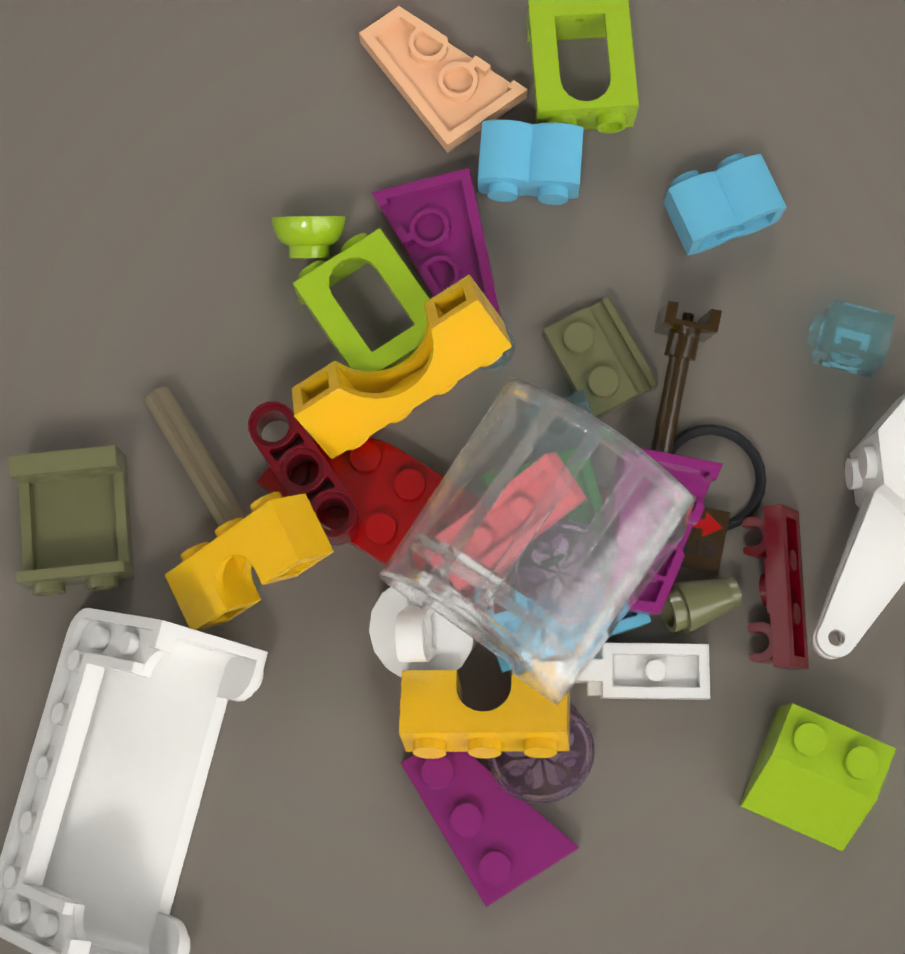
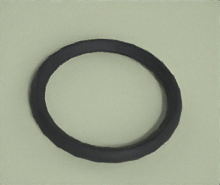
M713 424L699 425L684 430L674 438L671 454H674L680 446L693 438L715 435L734 441L749 456L755 471L754 493L743 511L729 519L727 531L742 525L743 519L753 516L765 495L767 480L765 465L760 453L751 441L741 433L725 426Z

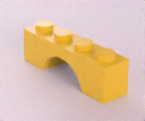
M470 274L424 303L427 317L424 338L417 350L402 363L380 371H361L333 361L291 388L294 417L331 459H334L346 450L357 449L367 441L370 435L390 423L402 421L415 407L434 395H442L450 391L457 384L458 380L479 367H486L495 363L502 356L503 352L512 347L502 318Z

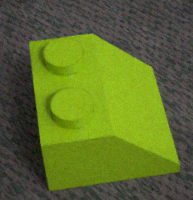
M794 703L778 706L739 806L836 850L843 851L876 803L896 748Z

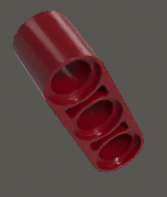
M277 401L258 405L249 417L248 431L264 460L289 496L306 494L319 522L322 513L327 508L332 506L345 508L349 512L347 523L337 530H328L326 528H323L331 546H341L350 542L358 532L360 517L348 491L304 427L294 417V413L290 408ZM283 421L289 425L287 434L281 440L269 442L262 438V431L270 422ZM311 463L319 468L317 478L308 485L299 486L291 481L293 470L300 464Z

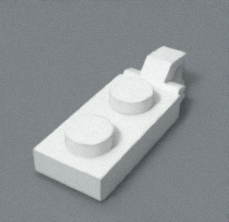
M601 643L599 646L586 647V659L562 658L561 661H558V669H567L569 683H587V696H600V699H710L709 644Z

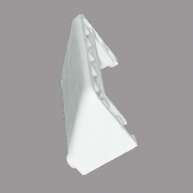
M84 608L75 615L67 630L0 856V938L32 954H189L190 938L187 929L181 920L170 915L227 702L228 700L245 701L258 690L263 680V669L268 652L160 619L93 608Z

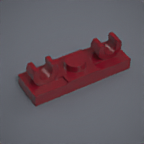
M783 504L763 506L764 519L751 516L742 520V527L749 530L761 529L763 533L761 543L754 547H744L743 553L757 559L767 557V559H764L765 573L761 574L759 579V592L763 604L767 605V613H770V624L754 622L748 625V632L754 634L765 633L769 638L768 648L762 653H749V659L757 663H773V667L781 669H809L799 511Z

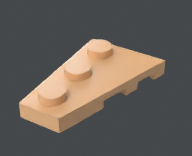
M400 6L359 32L362 46L447 153L482 130V121L498 119L527 98V88L515 80H512L510 83L490 70V64L476 55L472 58L448 43L447 36Z

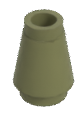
M733 577L674 582L662 609L661 616L669 631L676 632L681 630L683 633L688 634L731 612L733 609L741 607L743 602L742 593L737 581Z

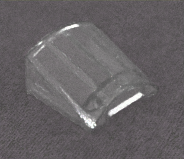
M510 377L379 575L381 580L422 609L426 606L430 607L512 666V674L558 706L682 540L696 498L652 457L598 418L551 392Z

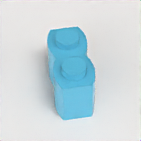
M515 120L482 121L478 192L487 194L489 199L498 202L515 201L518 196L530 195L538 197V201L544 204L562 205L567 203L568 199L578 198L584 127L565 123L530 124Z
M743 153L734 154L721 161L717 165L716 171L699 174L697 170H693L678 176L671 182V187L668 188L663 205L687 256L707 251L733 238L757 232L779 221L787 206L761 154L745 157Z

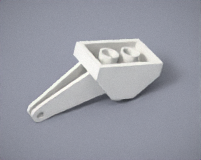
M905 393L884 413L852 450L850 458H847L845 462L846 485L849 490H854L855 504L859 507V511L816 627L811 635V644L814 651L825 659H837L849 654L905 582ZM830 632L837 636V646L829 642L828 636Z

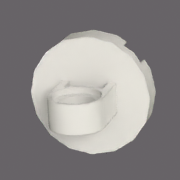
M421 573L402 578L381 594L371 611L369 634L374 652L384 666L402 678V670H458L462 667L476 644L478 622L472 602L467 596L464 597L456 587L451 585V581L442 576Z

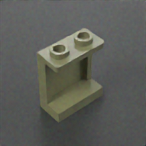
M116 445L8 456L9 477L18 482L23 571L16 572L17 584L29 590L33 589V596H56L65 594L67 585L86 584V589L89 591H103L119 588V580L134 579L127 461L125 454Z

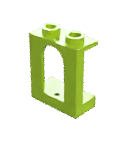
M528 0L526 33L527 42H530L536 105L535 124L565 123L584 127L583 130L597 129L601 133H616L624 130L626 127H633L639 107L629 0ZM606 37L610 84L607 91L598 99L591 101H581L569 96L563 89L560 80L557 40Z
M379 228L369 235L360 233L352 237L343 245L341 253L326 262L318 260L311 263L300 272L299 279L293 282L298 301L301 305L305 304L347 367L361 371L385 370L408 359L421 344L427 326L424 303L430 299ZM368 263L377 270L414 323L412 327L373 352L370 351L330 290L331 286Z

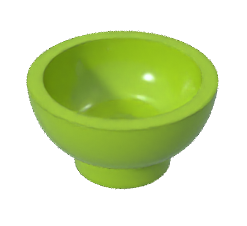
M346 216L271 217L277 238L283 244L289 246V258H330V245L340 239L344 231Z

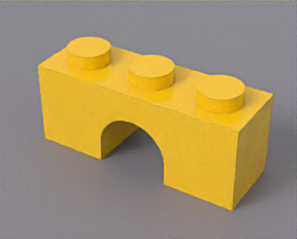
M280 492L267 494L250 505L252 513L247 517H239L219 526L214 531L217 536L216 539L211 542L195 545L180 555L183 562L166 573L165 577L189 628L199 631L227 623L261 601L260 595L253 583L252 566L262 585L296 577L334 552L305 493L282 497Z
M512 669L511 691L508 698L502 705L490 711L472 710L462 703V687L457 670H402L399 735L406 752H413L415 756L427 759L444 757L446 752H468L469 755L476 758H495L501 755V751H524V754L529 757L550 758L557 755V751H570V693L567 669Z

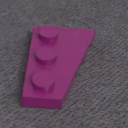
M469 168L371 192L433 297L470 274L499 316L502 317L473 177Z

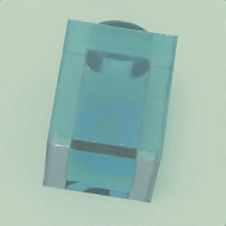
M834 299L822 315L815 314L807 338V343L814 345L811 362L871 378L885 363L895 315Z

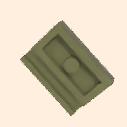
M609 296L602 299L600 303L590 308L586 307L543 329L542 336L590 422L657 388L658 382Z

